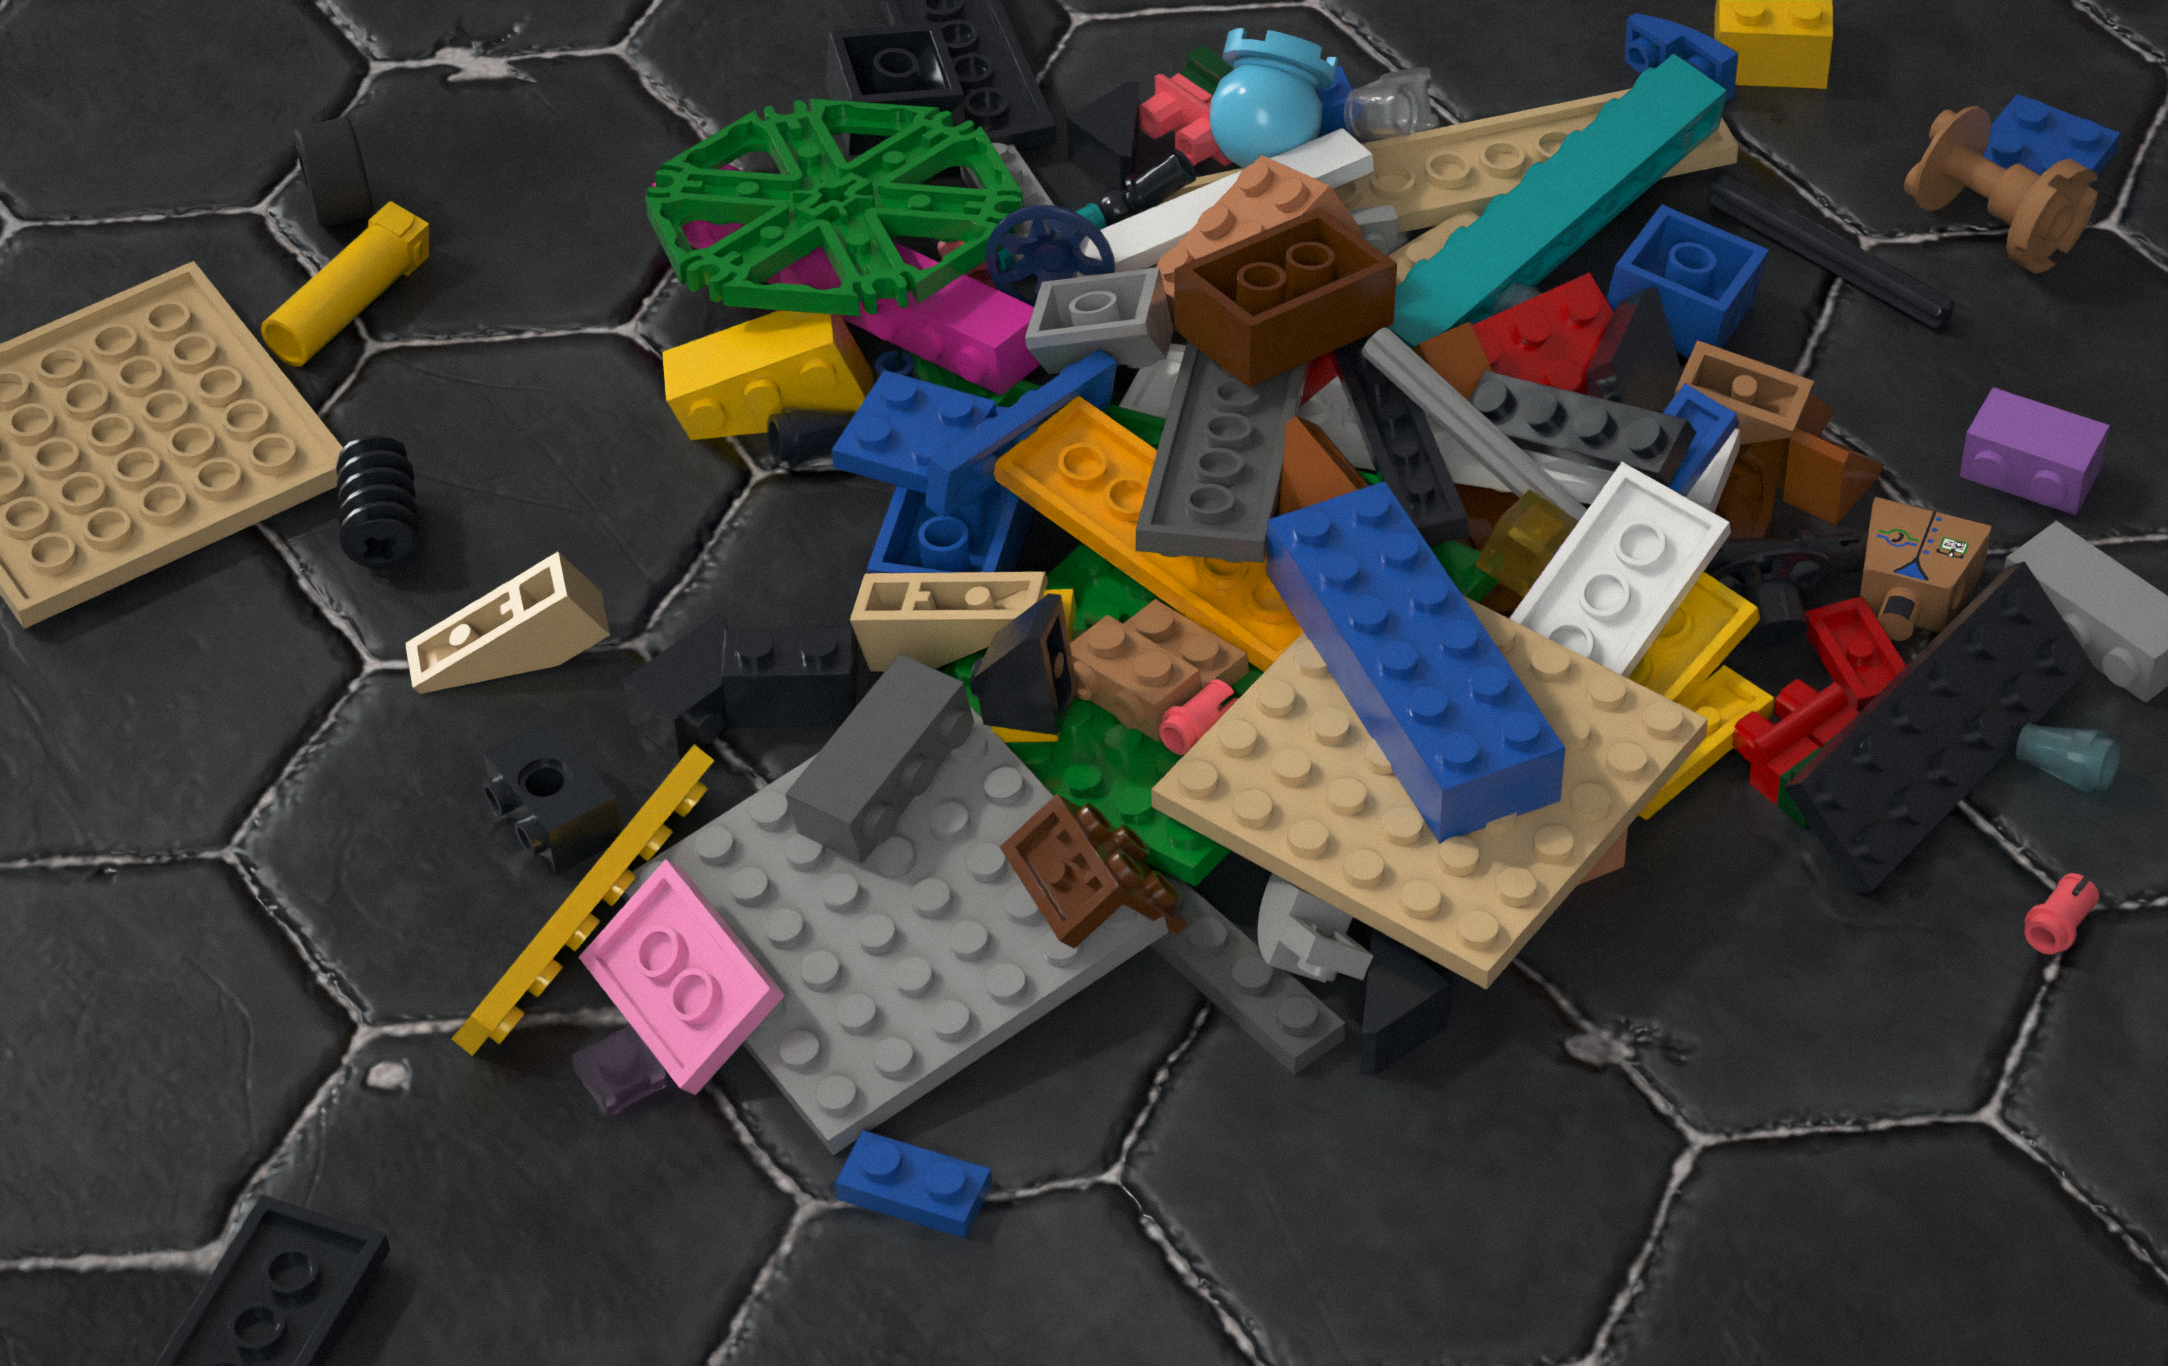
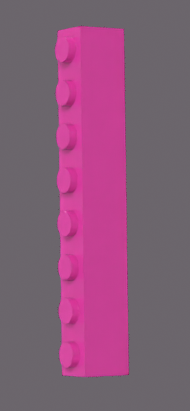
M727 164L724 167L718 169L742 171L730 164ZM697 220L685 224L682 230L691 246L703 249L712 246L746 224L730 223L715 225L708 221ZM892 241L904 263L916 267L919 271L939 263ZM821 246L765 281L769 284L809 285L819 290L839 288L842 285ZM967 275L960 276L918 304L916 298L908 292V307L900 308L894 299L883 298L877 300L878 314H868L863 309L862 302H859L860 317L841 315L843 320L876 335L878 338L887 340L918 355L925 361L932 362L971 383H975L999 395L1005 393L1041 365L1029 352L1025 341L1034 307Z

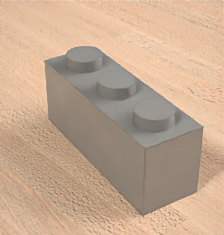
M2057 520L2006 557L2005 568L2010 565L2026 562L2092 662L2093 667L2106 675L2111 682L2123 687L2145 703L2168 686V596Z

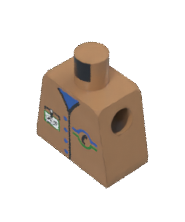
M1875 497L1872 505L1860 596H1863L1873 614L1877 616L1878 622L1889 639L1896 641L1906 640L1912 635L1915 626L1940 632L1953 621L1983 575L1992 526Z

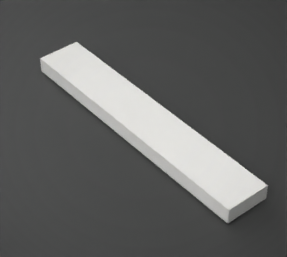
M1343 128L1270 158L1330 185L1332 189L1374 171L1372 153ZM1243 170L1101 229L1100 231L1108 240L1114 254L1115 273L1146 269L1157 264L1160 258L1166 252L1173 249L1197 224L1202 213L1214 206L1233 186ZM1090 239L1085 255L1102 261L1099 250ZM1079 271L1076 272L1077 277L1093 276L1083 275Z

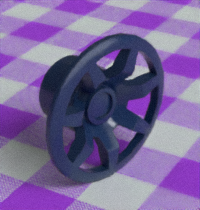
M1033 205L1011 212L992 230L987 243L986 262L993 283L999 291L1035 307L1042 282L1077 278V271L1083 275L1115 273L1114 254L1103 233L1090 220L1064 207ZM1027 220H1033L1028 237L1007 233L1014 225ZM1090 239L1099 250L1102 261L1085 255ZM1001 244L1013 254H1024V258L1001 271L997 257L998 245ZM1033 273L1038 277L1034 301L1018 293L1009 282L1023 280Z

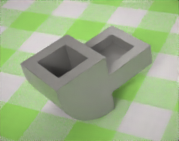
M1271 874L1262 898L1258 918L1259 948L1263 959H1265L1268 965L1324 983L1326 980L1335 981L1337 973L1363 980L1373 955L1346 934L1353 918L1351 915L1276 874Z

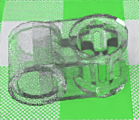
M1418 67L1390 72L1380 76V79L1352 90L1348 94L1344 106V119L1350 135L1356 140L1411 136L1418 131L1438 126V116L1431 112L1426 82L1431 78L1430 68Z

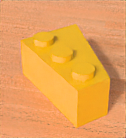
M778 310L662 352L666 402L690 440L767 433L769 416L781 414L783 407L842 411L854 410L857 412L875 385L873 371L841 315Z

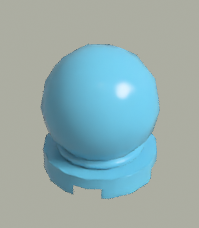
M1245 28L1229 31L1222 59L1229 66L1233 67L1234 70L1220 80L1210 103V129L1223 155L1245 169L1253 164L1261 155L1272 158L1317 139L1321 130L1322 103L1316 89L1332 87L1339 60L1337 57H1327V61L1320 59L1323 48L1320 45L1276 31L1268 30L1265 41L1246 39L1247 31Z

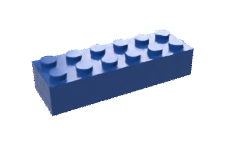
M1385 481L1267 520L1266 574L1307 638L1312 642L1325 662L1328 671L1367 732L1391 764L1392 771L1439 844L1448 838L1463 836L1483 829L1487 826L1488 822L1516 812L1517 816L1561 800L1565 746Z

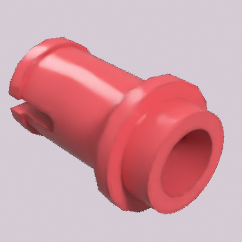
M1212 679L1183 706H1173L1165 711L1162 723L1159 726V735L1164 745L1177 755H1185L1238 700V698H1232L1224 706L1220 705L1222 701L1234 693L1233 689L1221 680Z
M2074 873L2064 875L2044 904L2034 906L2026 914L2024 934L2026 940L2034 949L2044 954H2055L2065 951L2072 946L2077 935L2076 928L2099 901L2098 890L2090 880L2079 895L2074 896L2072 892L2084 876Z

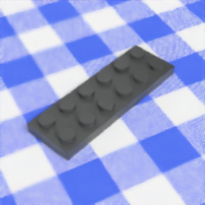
M1187 340L1136 527V551L1159 553L1167 557L1184 555L1217 558L1232 563L1246 561L1264 563L1267 552V520L1275 517L1281 491L1286 423L1294 416H1298L1311 361L1248 388Z

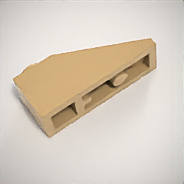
M556 552L406 642L412 687L419 694L559 666L610 636L601 590L563 555Z
M1045 572L865 574L850 622L870 671H886L899 654L936 669L989 647L996 632L1043 598L1048 579Z

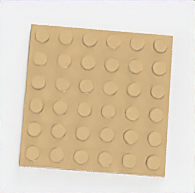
M194 261L0 344V595L24 629L337 487L336 462L343 447Z
M1463 596L1565 746L1561 800L1517 816L1516 812L1488 822L1487 826L1483 829L1463 836L1448 838L1439 844L1392 771L1391 764L1376 741L1371 738L1328 671L1325 662L1303 632L1151 789L1152 807L1486 990L1705 739L1707 734V718Z

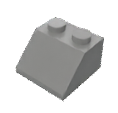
M1160 267L1042 282L1025 336L1027 349L1048 374L1060 373L1067 365L1080 362L1098 349H1101L1117 360V366L1127 365L1130 368H1144L1155 364L1159 360H1166L1172 340L1173 326Z

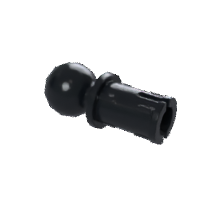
M1174 149L1167 157L1142 174L1132 173L1127 176L1126 186L1128 190L1118 188L1108 190L1103 193L1096 205L1100 208L1108 227L1141 213L1140 209L1144 212L1158 206L1186 185L1196 181L1195 177L1197 175L1187 156L1180 150Z

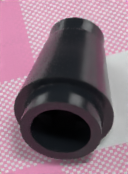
M783 407L781 414L770 415L767 422L768 444L774 461L777 463L788 462L790 466L794 467L832 454V448L856 412L854 410L842 411Z

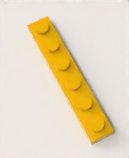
M695 744L691 747L452 1037L455 1043L471 1056L474 1055L488 1037L500 1045L525 1014L515 1005L526 990L538 998L563 968L553 957L564 944L575 952L600 922L590 912L601 899L612 907L637 877L627 867L638 854L647 862L655 855L673 833L663 823L673 811L684 818L708 790V787L701 783L699 779L715 760Z

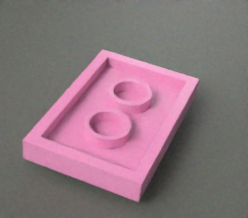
M666 859L579 956V959L678 1087L694 1095L703 1088L785 996L684 869Z

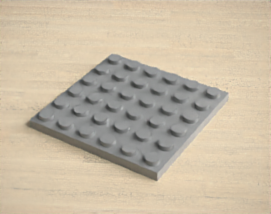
M971 706L974 723L964 744L949 753L935 771L928 789L922 795L914 797L898 817L895 828L885 842L877 844L862 864L797 832L785 794L817 756L816 754L634 870L633 873L637 877L622 894L624 900L628 902L665 859L681 866L777 984L785 996L742 1044L832 1155H835L856 1141L862 1130L871 1131L1168 933L1165 916L1152 921L1123 904L1075 949L1058 940L1000 849V846L1054 796L998 735L992 732L989 726L983 725L982 718Z

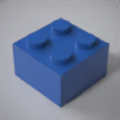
M1661 205L1615 265L1606 300L1615 313L1620 301L1645 289L1657 287L1673 344L1678 355L1689 359L1697 340L1722 349L1754 304L1769 249Z

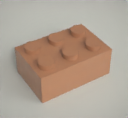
M1261 155L1253 164L1246 167L1240 173L1237 181L1214 206L1202 213L1197 224L1185 237L1160 258L1156 267H1160L1171 320L1174 322L1175 268L1319 207L1360 237L1364 232L1330 185Z

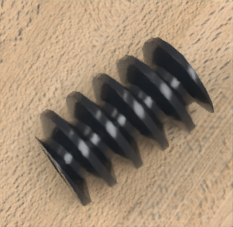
M380 435L360 437L349 442L341 450L336 462L341 548L350 560L362 567L376 570L394 569L407 564L413 559L419 548L413 466L407 460L404 444L396 439Z

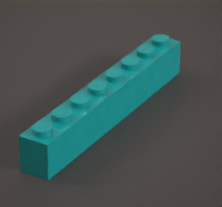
M1674 53L1656 69L1653 67L1647 68L1638 77L1633 88L1619 100L1616 98L1609 100L1599 111L1592 123L1582 131L1574 130L1564 139L1559 150L1544 163L1539 161L1533 164L1515 188L1506 195L1498 194L1495 196L1477 220L1467 228L1465 226L1457 228L1439 252L1429 260L1421 259L1410 269L1405 280L1396 287L1394 324L1388 326V328L1411 349L1421 342L1467 322L1473 325L1509 309L1719 128L1727 90Z

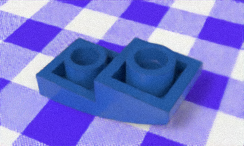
M1638 13L1627 18L1624 62L1629 64L1635 71L1642 74L1649 67L1656 69L1674 53L1727 90L1725 102L1734 97L1738 62L1737 52L1701 32L1672 21Z

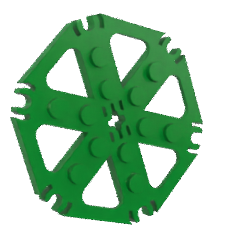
M810 99V111H807L806 104L801 100L793 101L794 113L789 115L777 114L772 106L765 107V121L756 115V110L752 111L660 165L661 170L655 173L656 187H648L647 196H645L647 216L681 285L688 282V290L694 292L705 285H709L710 300L715 303L723 301V306L859 317V302H862L863 309L870 315L878 314L877 300L883 298L894 299L900 308L908 307V292L916 298L918 304L986 260L987 243L992 230L1008 214L1023 208V192L983 128L980 126L975 130L973 121L968 120L962 125L953 127L952 112H940L937 107ZM840 133L891 136L848 163L832 138L833 135ZM761 151L772 156L781 174L718 169L746 153ZM964 166L974 172L984 189L920 184L930 180L934 175L948 167ZM697 220L708 221L715 225L730 223L746 224L712 246L698 250H692L682 230L685 224ZM1016 225L1009 229L1007 233L1016 235ZM901 236L935 238L941 242L962 241L964 244L943 256V261L937 265L919 271L916 267L904 263L890 238ZM999 244L997 253L1005 247ZM820 246L842 283L839 288L828 290L814 289L809 285L784 283L762 285L771 276L800 258L809 255Z

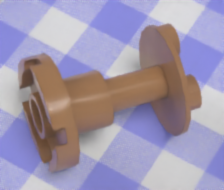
M1976 105L1964 108L1957 114L1949 109L1944 110L1931 126L1929 138L1932 142L1924 153L1921 162L1917 163L1908 173L1904 182V191L1914 197L1917 206L1931 212L1943 208L1956 198L1964 187L1971 189L1988 199L1987 209L1989 214L2010 225L2006 244L2008 258L2034 274L2049 270L2056 262L2048 257L2056 249L2067 254L2088 224L2098 195V191L2089 187V184L2093 181H2098L2097 174L2070 158L2058 161L2041 176L2019 163L2012 165L2006 170L1983 157L1989 143L1991 120L1987 111Z

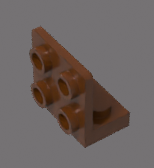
M1057 793L1000 846V849L1058 940L1073 949L1123 904L1152 921L1165 916L1168 930L1177 935L1188 926L1175 906L1181 900L1179 893L1161 873L1156 870L1152 871L1145 861V858L1150 854L1145 842L1134 830L1125 824H1122L1118 829L1112 826L1107 818L1090 803H1086L1081 808Z

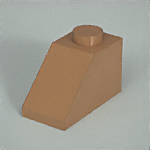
M1697 340L1677 385L1675 395L1683 384L1686 383L1735 412L1739 420L1736 428L1740 429V445L1791 438L1813 389L1814 381Z

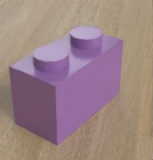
M1993 387L1966 433L1959 477L2077 515L2101 471L2110 425Z

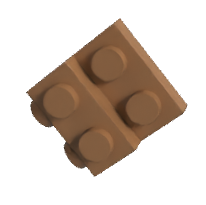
M1156 599L1124 623L1106 615L1070 643L1078 688L1076 696L1082 700H1091L1115 715L1127 728H1136L1159 743L1162 741L1159 735V726L1162 723L1165 711L1173 706H1183L1212 679L1221 680L1231 687L1249 673L1247 653Z

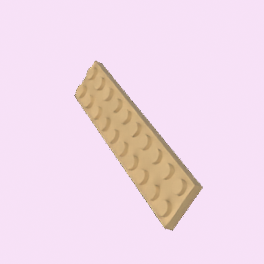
M1631 89L1363 143L1362 145L1373 155L1374 171L1338 186L1333 190L1348 211L1393 204L1398 217V233L1437 226L1462 211L1471 210L1476 215L1481 216L1486 206L1495 196L1509 193L1521 182L1524 174L1533 164L1539 161L1542 163L1547 161L1559 150L1562 142L1574 130L1582 131L1596 119L1599 111L1609 100L1613 98L1619 100ZM1721 117L1720 126L1713 134L1661 178L1737 163L1738 144L1723 118ZM1240 168L1196 177V181L1186 185L1160 204L1244 169Z

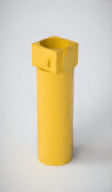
M389 201L368 220V228L262 322L261 333L268 348L275 356L291 366L301 367L307 363L400 276L404 274L408 277L429 257V223L394 202Z

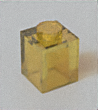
M1528 490L1500 517L1475 566L1522 597H1525L1579 521L1532 490Z

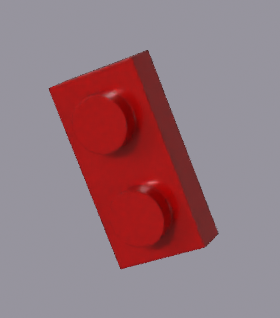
M1863 596L1805 611L1809 626L1805 635L1834 682L1844 690L1848 699V705L1860 713L1906 667L1904 661Z

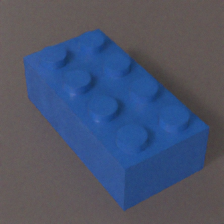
M996 406L997 416L1008 408ZM997 482L945 518H942L925 506L926 494L896 486L867 567V574L1015 572L1035 508Z

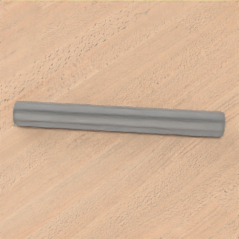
M1382 328L1378 330L1363 347V356L1566 540L1587 509L1390 329Z

